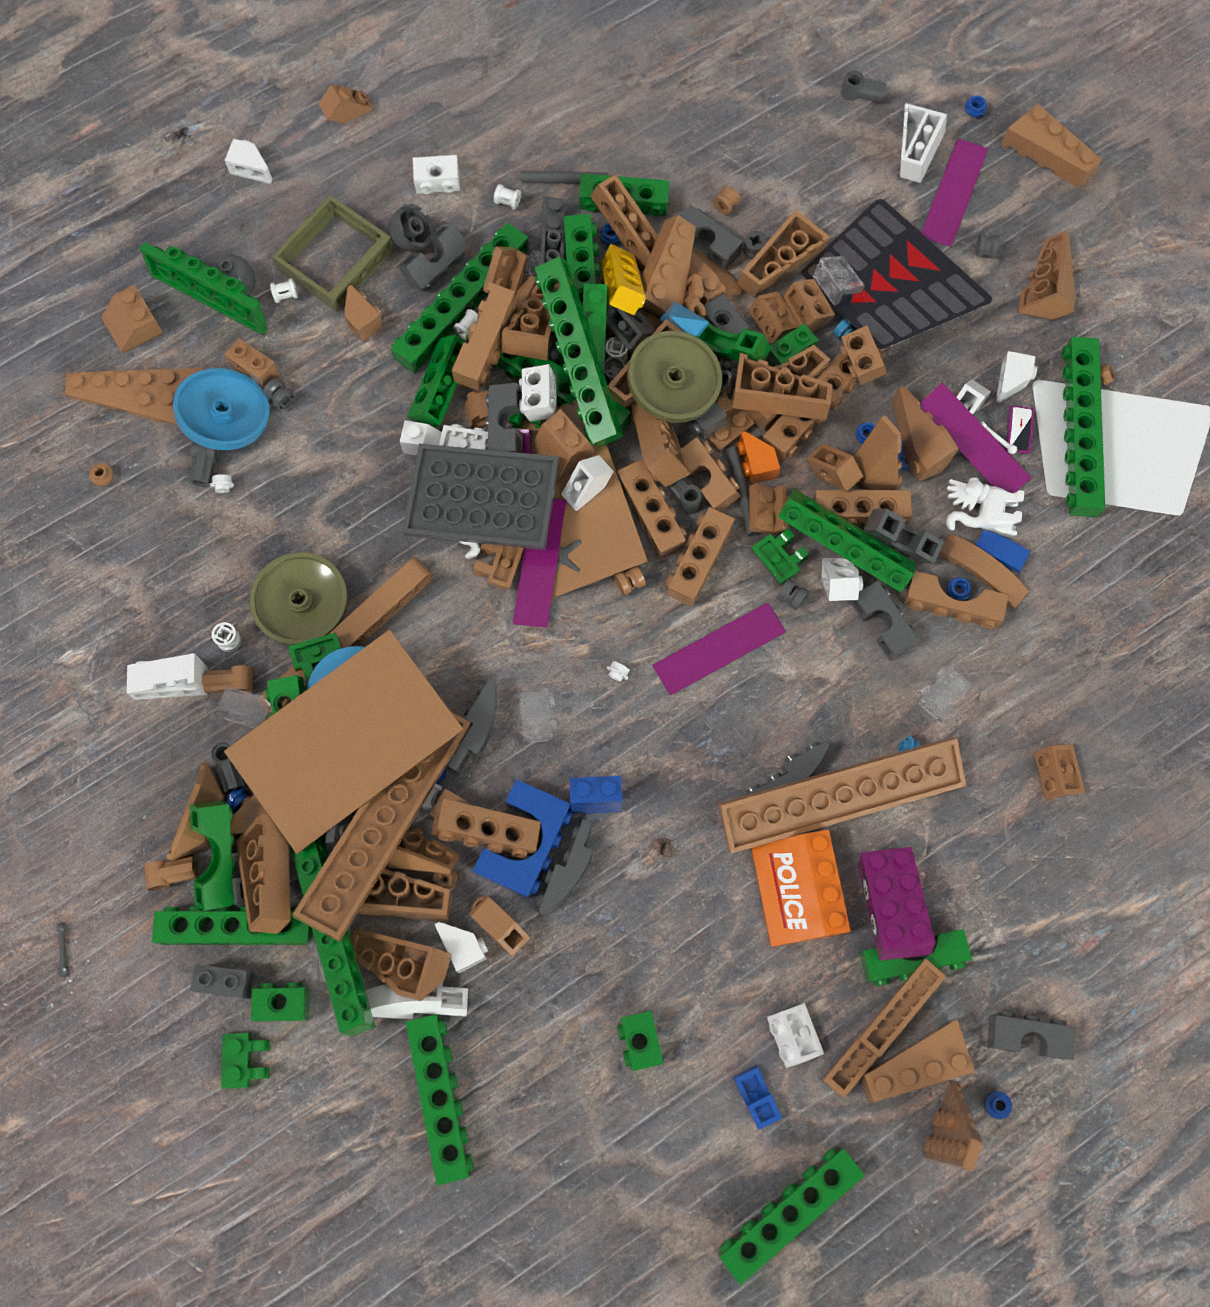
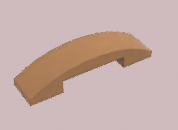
M953 534L944 542L939 553L940 556L955 567L959 564L994 591L1009 595L1007 605L1013 610L1028 593L1027 588L1010 570L979 547Z

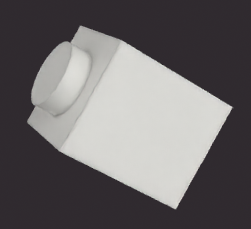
M233 139L225 158L230 174L271 184L272 177L255 144L247 140Z
M1011 351L1007 352L1001 365L995 402H1003L1026 388L1031 379H1035L1037 373V366H1034L1036 356Z
M971 379L964 385L957 398L974 415L991 391Z
M405 420L400 438L403 453L417 456L419 443L439 445L442 432L428 424Z
M599 455L578 462L561 495L577 511L605 488L614 471Z
M441 922L435 924L447 952L452 954L451 961L456 972L461 973L487 959L484 953L488 952V949L482 937L477 939L474 933Z

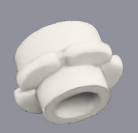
M221 474L212 477L210 487L215 488L217 493H227L230 491L229 488L234 487V484L231 481V476Z
M613 661L610 667L607 666V670L610 671L609 677L619 682L622 679H628L627 675L630 670L624 665Z

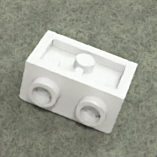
M458 424L444 425L439 445L486 450L485 440L488 439V432L482 428L467 429Z
M805 1003L767 1017L770 1031L774 1035L779 1048L780 1058L786 1067L803 1063L824 1054Z

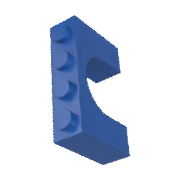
M516 779L505 801L506 805L541 822L540 827L543 831L542 843L534 855L519 861L507 859L483 848L473 873L500 887L530 899L532 894L537 895L542 881L539 880L542 871H548L553 859L549 856L553 848L558 849L563 838L560 832L564 825H569L574 812H571L570 803Z

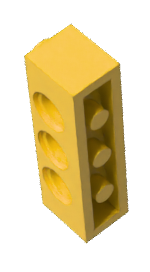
M610 244L600 262L604 282L607 284L609 304L635 315L638 308H642L646 299L635 255Z

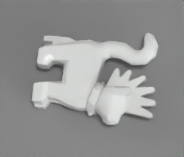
M976 477L970 478L967 484L952 479L948 481L952 486H948L947 490L954 493L949 494L947 497L957 499L953 502V505L963 503L961 509L968 506V510L971 511L976 503L981 504L977 517L969 516L961 511H953L946 519L948 529L954 530L955 521H960L965 526L982 528L1004 537L1014 538L1017 535L1014 524L1021 522L1022 512L1015 511L1013 514L1005 512V507H1017L1018 502H1023L1024 491L1018 490L1015 493H1010L996 486L982 484Z

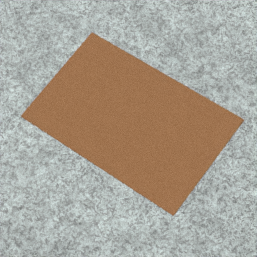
M577 400L573 401L574 406L567 403L557 407L556 412L561 409L584 435L586 427L584 421L578 416L577 407L579 405ZM597 416L595 418L596 425L599 424ZM529 420L523 421L522 428H516L532 430L531 445L540 430L535 429V424H532ZM607 444L600 447L592 445L595 452L588 457L591 458L599 455L614 471L605 488L577 511L566 501L560 546L565 548L575 541L581 540L582 543L568 554V558L581 570L576 572L564 564L560 565L555 575L552 598L648 562ZM574 470L560 482L557 480L554 499L565 500L561 494Z
M389 629L224 752L297 854L461 732L463 728Z

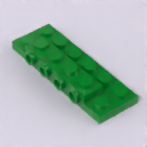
M146 242L140 247L147 268L153 278L261 335L265 333L267 325L260 302L255 297L248 295L247 287L242 281L234 277H228L223 271L215 267H209L204 261L196 257H190L185 251L177 247L169 246L163 251L160 247H153Z

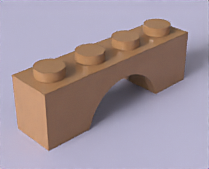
M915 571L914 576L908 582L903 605H907L915 611L926 610L933 612L938 617H953L961 623L972 622L980 624L984 629H997L1004 621L1009 595L985 589L981 595L973 600L958 601L944 593L937 576Z

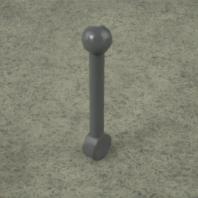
M59 923L56 927L59 932L60 968L57 970V974L60 977H66L69 974L65 956V931L67 930V925Z

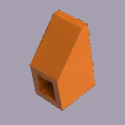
M741 432L737 448L739 455H743L745 462L742 464L745 477L749 476L750 484L777 479L780 466L775 448L747 432Z

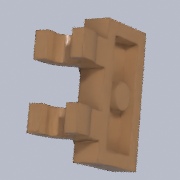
M693 274L687 279L683 307L693 313L695 310L698 316L704 318L706 310L703 304L699 302L704 293L702 275Z
M481 544V553L489 556L495 555V559L492 565L476 560L473 567V575L487 576V584L510 591L524 548Z

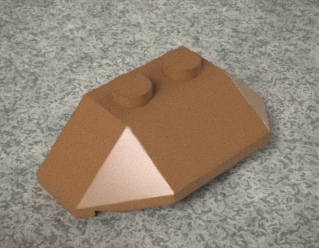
M202 762L195 785L166 859L170 861L191 857L211 847L210 842L204 835L191 830L189 804L217 800L227 803V795L224 793L214 768L207 763Z

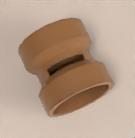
M638 566L632 567L626 572L614 574L615 582L623 596L630 594L634 588L640 589L646 586L645 579Z

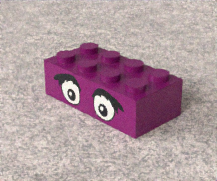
M912 847L861 852L858 869L879 961L931 955L936 942Z

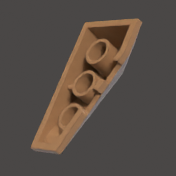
M1066 230L1045 240L1037 258L1039 263L1035 271H1031L1028 277L1030 279L1027 288H1023L1021 292L1020 313L1053 320L1074 312V278L1069 232Z
M692 248L688 278L693 274L702 275L704 293L703 297L699 299L700 303L704 305L721 294H724L728 300H731L743 293V289L737 285V281L731 273L696 248Z
M901 386L894 395L892 402L909 469L918 481H922L942 473L958 451V447L943 425L937 426L932 421L933 415L930 412L925 413L920 408V402L904 386Z
M885 415L879 420L854 456L863 475L857 482L861 489L898 490L902 482V476L898 473V470L902 467V462L898 460V454L901 452V433Z
M409 827L385 867L450 874L460 855L437 840L427 839L422 835L423 831L419 828L412 829Z
M355 928L352 937L357 962L373 972L381 982L390 986L397 995L422 1001L445 979L452 956L450 953Z

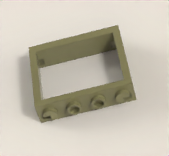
M329 195L310 216L305 218L303 224L290 234L288 240L281 247L277 248L272 259L277 270L288 278H293L294 282L338 312L346 303L347 287L352 285L358 290L395 249L391 236ZM336 216L374 244L336 286L328 292L291 266L290 263L326 224Z

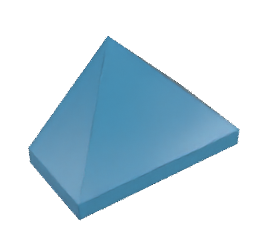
M674 302L660 318L662 322L667 319L682 332L697 338L709 325L707 320L677 302Z

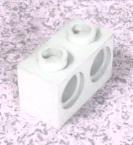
M549 364L522 369V378L519 379V386L522 392V399L519 400L521 413H524L530 422L549 419L556 413L555 373Z
M843 557L822 558L821 581L828 600H858L859 591L863 589L862 576L858 575V566H854L852 562Z

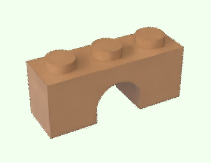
M696 437L681 448L691 477H694L701 471H709L711 473L709 484L701 489V492L713 509L721 512L741 497L737 491L740 486L733 477L728 479L724 474V471L727 470L719 458L715 461L710 455L714 451L706 440L701 442Z

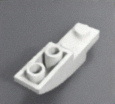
M443 982L422 1001L397 995L387 984L366 990L373 1017L413 1019V1013L466 1016L468 988L443 987Z

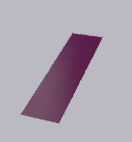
M957 138L921 232L927 239L952 247L988 148Z
M943 382L920 402V408L925 413L930 412L933 415L932 421L937 426L943 425L947 429L959 451L992 486L1015 493L1031 478Z
M553 500L546 549L524 548L513 619L514 625L548 627L566 500Z
M767 602L652 666L669 695H672L786 633V630Z

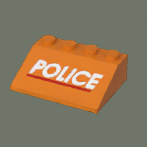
M829 830L796 835L751 848L771 947L846 935L851 932Z

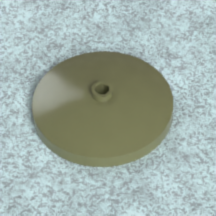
M663 331L647 337L637 346L628 365L627 380L633 398L644 411L663 421L681 423L699 418L712 407L721 390L722 371L716 355L702 340L685 332Z
M306 552L286 554L270 562L260 571L250 592V609L255 623L267 637L285 646L328 635L343 621L348 607L347 586L338 569L327 559Z

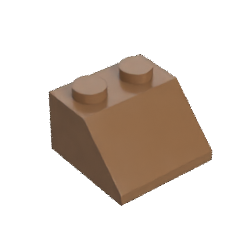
M135 285L115 294L101 317L122 354L163 333Z
M561 409L542 424L530 447L537 455L559 457L560 463L557 475L559 482L576 468L579 461L587 459L595 452L590 442Z

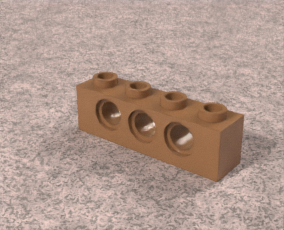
M615 174L598 184L590 197L628 252L635 255L636 263L642 271L646 267L658 235Z
M641 459L618 470L617 475L624 495L658 558L661 559L683 548L687 534L682 525L678 526L674 519L676 514L671 505L667 506L662 487L655 484L650 471L645 467L644 461ZM642 484L648 490L641 492L636 489V486ZM653 504L659 510L651 512L647 509V506ZM666 525L670 530L668 532H661L658 526Z
M816 490L813 496L814 501L855 526H865L873 509H881V507L888 508L890 511L906 519L905 525H908L912 518L911 490H848L847 492L844 490ZM839 507L843 510V513H837L833 508ZM862 507L867 513H861L857 508Z
M711 507L708 508L706 514L701 513L696 524L699 527L696 534H690L686 543L688 549L685 554H680L676 562V566H678L676 573H671L666 581L665 586L668 587V596L691 607L694 606L733 529L735 518ZM712 533L715 538L707 539L703 534ZM702 553L705 557L703 559H696L693 554ZM689 572L695 577L689 580L685 579L683 574Z
M443 798L437 804L431 834L437 835L443 841H453L455 839L463 841V844L469 847L481 845L488 847V850L491 852L501 853L506 851L511 852L514 857L527 858V856L536 851L541 822ZM457 820L464 821L466 830L458 827ZM481 825H485L490 829V835L482 832ZM506 831H510L514 835V841L506 837Z

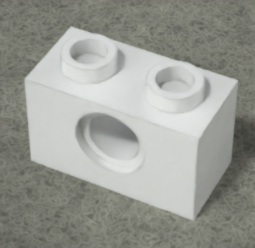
M457 155L413 158L416 194L460 191Z

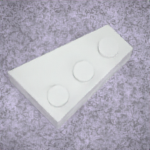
M905 103L900 168L901 178L921 183L945 134L947 114Z
M195 653L153 661H138L136 664L127 665V694L134 700L208 695L204 691L202 676L204 671H208V667Z

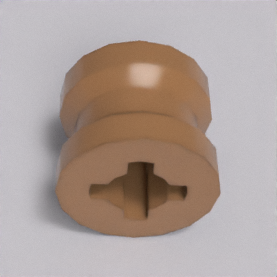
M725 186L721 190V194L716 195L712 202L721 214L728 215L732 211V207L737 206L741 199L735 189Z

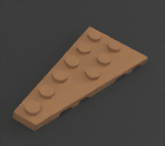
M178 368L66 373L65 394L71 399L93 405L100 404L107 406L108 409L126 411L131 415L161 423H171L178 427L173 414L175 392L188 376L205 369Z
M949 1081L941 1108L935 1111L932 1119V1125H934L932 1135H928L924 1142L923 1151H926L924 1158L974 1172L983 1141L979 1131L974 1129L975 1121L971 1119L972 1114L967 1101L962 1100L964 1094L960 1091L961 1086Z

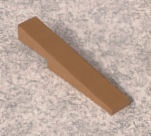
M924 959L820 1080L840 1098L844 1099L875 1060L880 1058L946 976L927 959Z

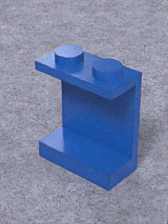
M621 776L569 778L571 812H574V814L622 812Z

